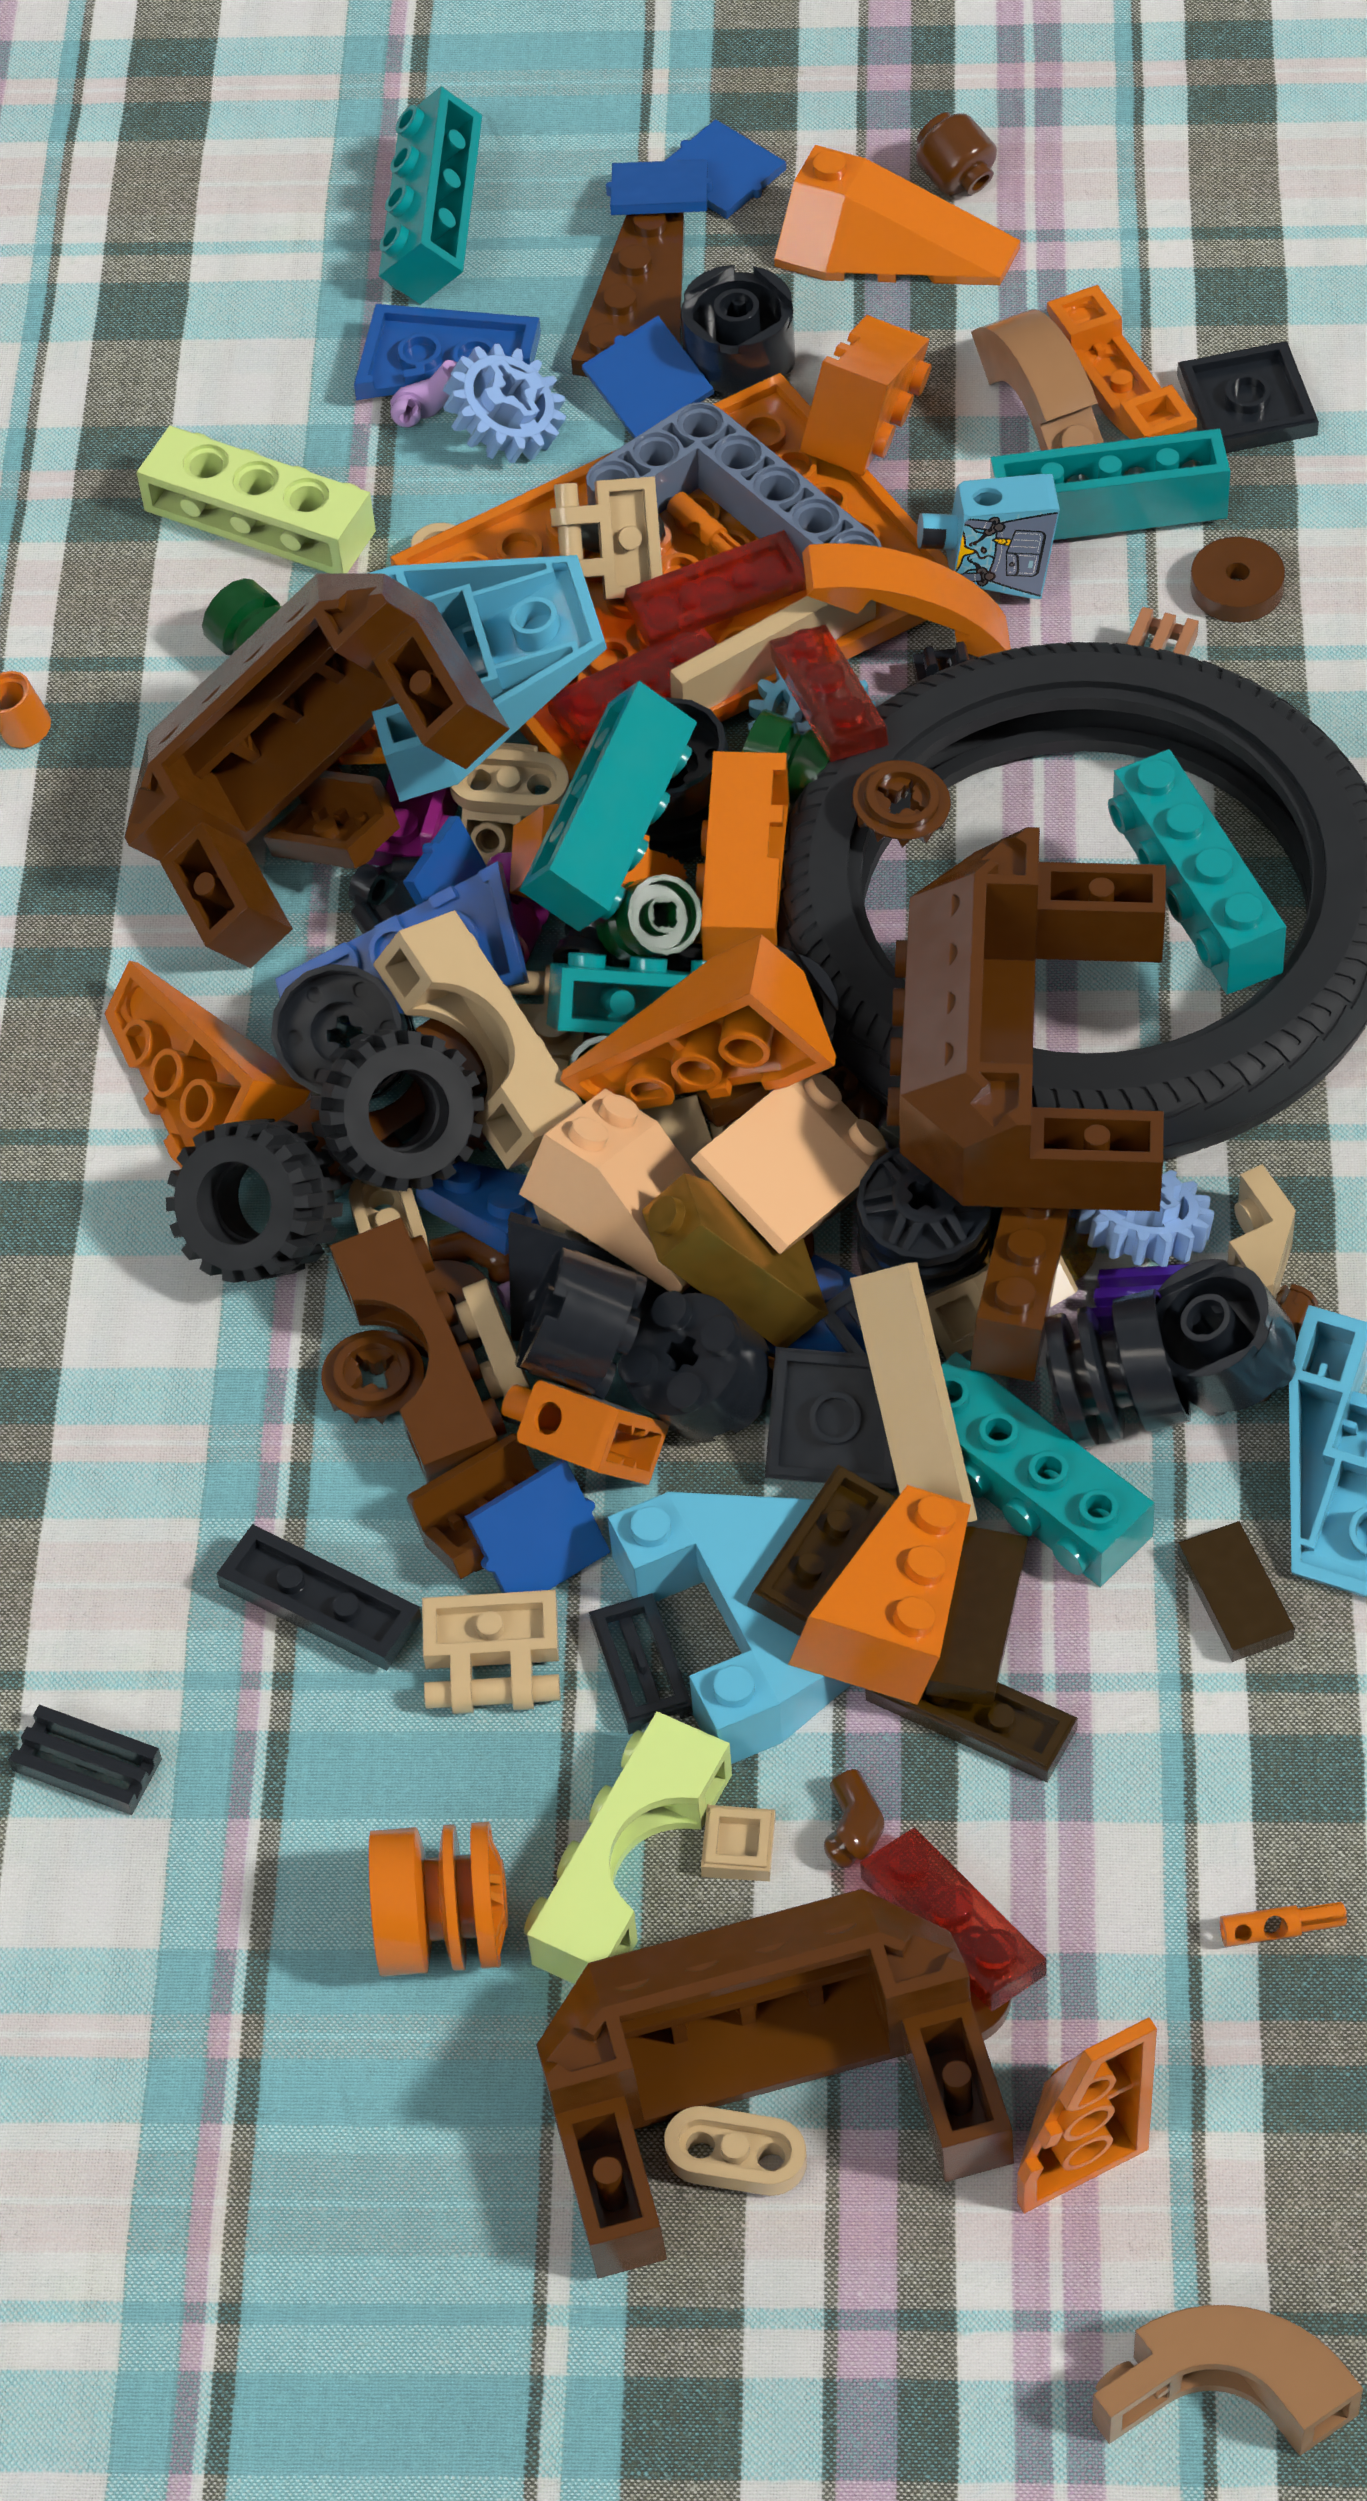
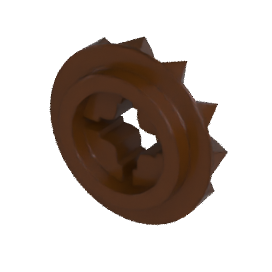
M891 760L878 763L861 774L853 789L851 807L857 813L858 826L872 829L877 842L885 837L897 839L903 848L912 839H919L927 844L933 832L938 829L944 830L950 812L951 799L943 780L929 768L911 761ZM908 793H912L910 809L904 808L900 813H890L891 803L897 804L901 798L905 799Z
M368 1330L343 1339L330 1351L322 1367L321 1380L323 1391L328 1397L334 1412L341 1410L349 1414L355 1423L361 1418H375L383 1425L388 1415L400 1411L415 1395L423 1382L425 1369L419 1351L408 1339L390 1331ZM359 1366L365 1372L370 1371L376 1376L386 1371L384 1376L387 1389L383 1387L378 1388L373 1383L363 1387V1378Z

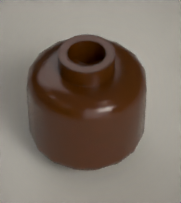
M949 112L941 113L930 120L919 132L916 162L940 191L950 196L963 191L972 195L982 190L991 181L994 175L991 168L996 160L997 147L966 113L953 115Z

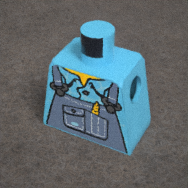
M1035 474L963 481L956 488L952 514L920 513L917 525L918 548L946 550L949 569L963 575L981 589L1031 599H1041L1060 511L1053 475Z

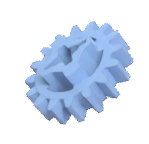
M494 344L488 355L478 346L473 349L468 358L462 356L450 373V378L444 385L443 391L450 395L443 406L444 411L458 415L451 427L454 431L466 429L471 434L467 442L469 447L472 448L480 442L487 446L486 453L488 458L493 459L498 450L505 452L509 463H515L521 453L531 461L536 458L541 449L547 451L559 434L558 430L566 419V415L559 411L566 401L565 396L551 392V389L557 382L555 376L542 377L538 373L542 362L538 359L529 365L523 362L521 349L516 348L510 357L505 356L500 344Z
M1170 1170L1162 1174L1160 1212L1073 1209L1072 1217L1077 1219L1075 1231L1077 1233L1089 1234L1088 1245L1092 1248L1104 1245L1109 1250L1108 1257L1116 1259L1123 1254L1132 1256L1134 1265L1141 1266L1144 1258H1149L1159 1266L1167 1267L1170 1256L1186 1263L1190 1261L1192 1251L1198 1253L1204 1251L1206 1240H1209L1214 1211L1209 1209L1211 1199L1208 1195H1196L1197 1183L1194 1181L1181 1183L1176 1178L1177 1172Z

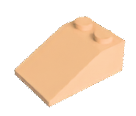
M819 1073L786 1088L774 1089L691 1159L699 1170L779 1254L786 1251L844 1209L858 1195L860 1181L872 1163L889 1152L885 1147V1140L878 1129L868 1121L858 1119L841 1101L842 1096L836 1085L826 1076Z
M605 1088L544 1134L519 1195L668 1291H677L682 1294L691 1286L658 1262L642 1209L682 1174L696 1175L656 1120L640 1111L637 1105L630 1099L613 1094Z

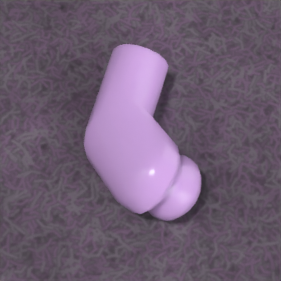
M453 360L444 361L431 378L401 387L390 401V414L393 421L399 426L409 428L419 423L421 418H429L437 414L450 396L443 391V388L457 362Z

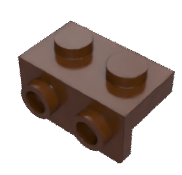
M325 770L298 795L301 803L264 836V840L273 857L339 866L345 869H356L369 862L373 858L375 851L401 827L391 806L390 795L377 777Z
M516 1433L508 1435L407 1496L408 1505L425 1546L459 1579L484 1569L481 1566V1560L484 1558L483 1553L465 1516L539 1472L533 1465L526 1445L517 1442Z

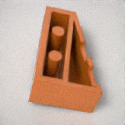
M866 315L849 333L847 341L851 342L850 345L840 342L836 346L834 355L840 357V359L836 360L827 356L822 361L800 451L860 475L865 474L875 455L884 458L891 445L896 429L895 425L903 426L911 409L914 395L920 396L929 378L932 364L925 362L924 358L930 339Z
M713 751L708 820H703L701 831V853L706 859L705 863L697 864L696 895L699 900H703L701 907L702 921L700 931L692 943L702 944L704 961H708L712 957L760 934L773 945L778 946L777 920L784 845L788 818L790 816L787 753Z
M907 1485L809 1615L788 1665L918 1705L940 1658L971 1505Z

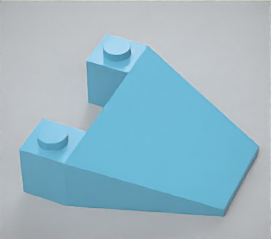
M577 555L394 565L370 572L386 574L435 604L510 728L467 769H464L423 746L399 704L372 711L383 754L399 801L402 802L459 784L607 649Z
M1309 1305L1296 1342V1351L1293 1359L1296 1366L1295 1374L1289 1382L1291 1573L1304 1579L1367 1598V1395L1359 1393L1367 1370V1322Z
M666 1492L607 1517L612 1557L633 1598L653 1593L654 1599L657 1602L702 1582L707 1586L742 1654L689 1676L692 1709L701 1731L730 1743L731 1764L783 1743L851 1685L788 1665L800 1636L747 1606L753 1591L814 1499Z

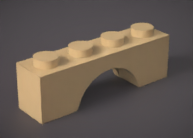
M455 910L397 932L373 963L375 969L406 1015L423 1016L441 1021L458 1031L474 1047L484 1065L488 1084L484 1111H479L475 1115L474 1120L477 1124H483V1134L507 1170L532 1160L537 1153L544 1134L583 1106L579 1095L560 1081L562 1071L548 1052L545 1043L536 1034L513 999L510 990L503 984L480 949L477 940L468 931Z

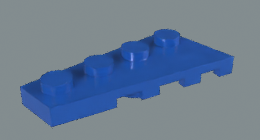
M497 861L487 866L467 880L429 897V900L400 915H394L374 926V929L349 942H343L275 978L279 998H281L285 988L304 972L328 964L356 966L383 981L373 963L397 932L454 910L468 931L477 940L480 949L503 984L511 988L529 983L502 863Z

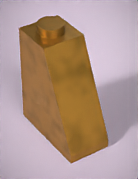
M684 1173L642 1209L658 1262L701 1293L722 1301L763 1338L776 1347L788 1348L829 1314L803 1238L779 1254L712 1182Z

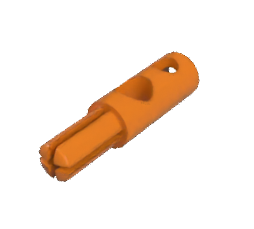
M679 492L671 498L667 505V511L690 532L696 535L708 548L715 549L737 569L742 568L743 565L745 566L748 563L750 553L728 534L727 529L711 517L685 492Z
M1342 1902L1302 1908H1298L1297 1905L1223 1915L1220 1916L1219 1921L1220 1932L1225 1947L1301 1936L1302 1932L1345 1926L1347 1924V1911ZM1270 1917H1281L1280 1926L1275 1932L1269 1933L1264 1931L1265 1923Z

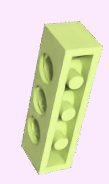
M169 425L137 470L144 511L326 573H348L376 532L370 492L362 490L351 483H341L311 473L300 466H290L260 456L252 450H242L212 440L201 433H191Z

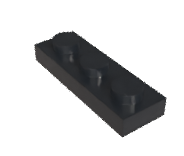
M254 1524L250 1526L216 1573L220 1588L386 1671L422 1621L419 1606Z

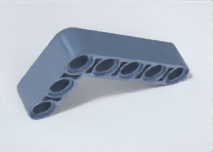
M697 402L682 407L595 463L589 469L586 476L588 505H596L595 481L655 476L658 514L667 509L669 501L675 494L685 492L689 495L699 488L804 576L802 552L808 545L849 543L881 547L880 541L872 532L723 410L710 403Z

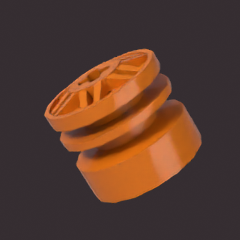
M489 1821L471 1823L470 1855H460L458 1835L454 1824L443 1825L439 1857L426 1858L423 1842L416 1827L370 1831L368 1859L371 1918L376 1961L381 1977L427 1974L433 1941H445L453 1970L465 1971L467 1961L466 1939L477 1938L481 1968H500L501 1949L506 1929H508L507 1890L503 1859H501L493 1842Z

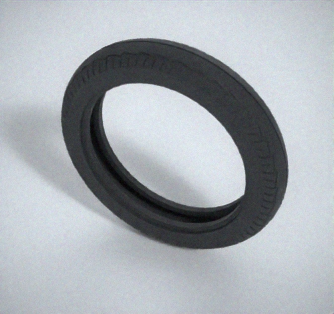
M1066 642V644L1051 643L1025 646L1020 649L1014 648L959 663L938 671L934 675H930L901 690L867 714L841 739L842 742L835 750L827 766L817 774V779L814 780L812 778L811 780L813 781L808 783L800 793L788 818L777 920V945L811 958L828 974L838 996V1011L833 1031L835 1033L831 1042L836 1054L835 1062L838 1066L843 1065L859 1080V1085L887 1107L888 1087H900L901 1076H890L891 1037H903V1027H894L892 1025L894 988H905V980L903 978H895V967L888 960L875 938L864 904L873 872L881 855L893 838L885 837L877 842L872 829L858 826L857 813L851 807L853 789L858 778L868 768L885 761L905 760L921 764L935 772L948 789L952 785L978 772L1002 763L1030 756L1058 752L1089 751L1147 758L1170 749L1184 771L1192 773L1219 787L1256 815L1276 837L1298 876L1305 899L1307 918L1298 941L1283 964V973L1273 976L1250 1000L1229 1015L1201 1030L1172 1041L1146 1048L1105 1053L1055 1052L1033 1048L1032 1107L1164 1111L1163 1160L1234 1138L1286 1109L1309 1092L1338 1065L1367 1026V784L1338 746L1294 706L1250 679L1243 678L1239 674L1207 661H1199L1197 658L1162 649L1154 650V648L1121 643L1109 644L1107 642ZM908 793L905 799L901 798L897 804L891 803L890 813L896 814L900 813L904 808L910 809L912 793Z

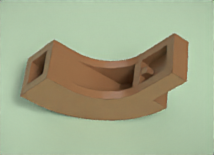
M1031 309L971 331L989 385L1005 381L1014 389L1028 413L1041 450L1104 443L1091 407L1098 402L1087 374L1070 342L1049 316L1039 310Z
M1205 2305L1168 2313L1136 2329L1133 2358L1138 2364L1134 2366L1130 2361H1126L1107 2372L1096 2385L1097 2392L1093 2394L1092 2422L1110 2444L1164 2406L1182 2396L1202 2391L1226 2392L1242 2397L1259 2407L1274 2422L1294 2450L1301 2456L1359 2416L1363 2388L1341 2360L1318 2338L1302 2327L1282 2317L1257 2309L1232 2305Z

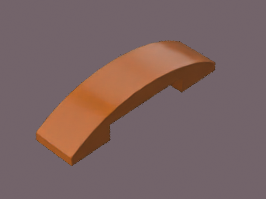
M1098 285L1047 302L1049 317L1062 330L1075 350L1093 388L1098 402L1097 405L1124 435L1130 439L1178 434L1197 427V418L1172 384L1161 388L1122 335V317Z
M862 544L808 545L802 552L808 597L856 614L870 600L882 603L954 629L956 642L963 641L966 644L968 654L976 657L1011 649L1007 619L999 605L975 583L946 566L907 552Z

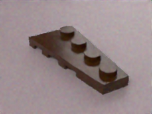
M684 212L626 215L571 358L573 375L587 377L582 370V364L615 344L614 339L616 336L622 335L625 337L656 316L661 318L679 344H682L680 314L683 304Z

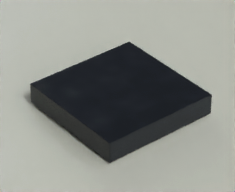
M1287 341L1178 362L1177 377L1188 407L1197 418V430L1203 431L1220 428L1226 453L1318 435L1319 421Z
M776 1347L764 1478L826 1483L839 1464L879 1488L897 1490L896 1475L868 1355Z

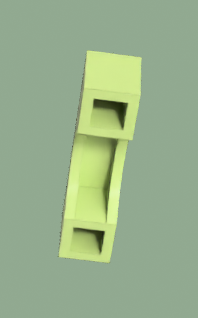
M657 1711L645 1732L637 1730L631 1736L621 1760L623 1770L614 1786L605 1785L599 1791L589 1815V1822L592 1824L581 1842L573 1840L564 1851L557 1869V1878L559 1880L549 1898L539 1897L528 1914L524 1926V1934L528 1937L533 1966L575 1984L588 1963L633 1951L638 1942L634 1910L624 1901L615 1888L614 1881L617 1871L624 1858L636 1845L655 1834L674 1829H702L706 1821L707 1805H715L732 1776L730 1743Z

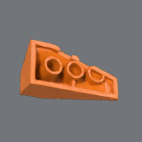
M815 145L793 182L774 257V266L825 281H844L845 273L877 274L878 282L896 283V275L928 276L934 284L1000 286L1020 250V240L866 158Z
M760 934L709 959L562 1071L560 1081L586 1102L606 1088L613 1094L630 1099L641 1110L671 1105L677 1094L703 1090L707 1091L711 1099L727 1097L731 1095L732 1086L761 1082L765 1090L786 1088L835 1066L836 1054L804 971Z
M128 962L104 1014L128 1066L139 1069L149 1090L143 1099L151 1114L161 1116L169 1133L163 1142L170 1157L181 1168L182 1165L176 1159L184 1147L195 1146L192 1138L202 1131L214 1130L216 1125L231 1122L273 1118L277 1122L306 1102L310 1090L295 1082L276 1058L140 963Z
M1150 2017L1085 2049L1074 2059L1059 2066L1044 2083L1017 2173V2203L1024 2214L1149 2150L1157 2028Z

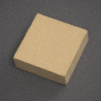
M707 1805L701 1877L770 1882L776 1811L773 1809Z

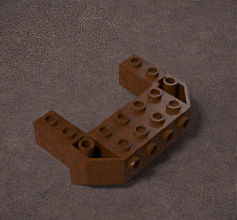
M317 573L148 734L124 838L130 847L160 861L205 947L249 968H252L293 928L246 844L375 724L372 711L398 703L422 745L464 769H467L510 729L435 604L386 574Z
M1026 827L974 852L910 897L908 940H896L895 978H906L905 988H894L892 1025L894 1027H903V1037H891L890 1076H901L900 1087H888L887 1126H900V1153L963 1206L1160 1212L1164 1111L1032 1107L1036 959L1162 963L1166 865L1039 862L1040 827Z
M858 1889L590 1962L536 2044L598 2279L667 2260L660 2222L634 2130L671 2120L679 2112L690 2107L707 2106L715 2108L905 2055L944 2181L949 2182L1014 2164L1012 2127L971 2003L969 1974L950 1931L864 1889Z

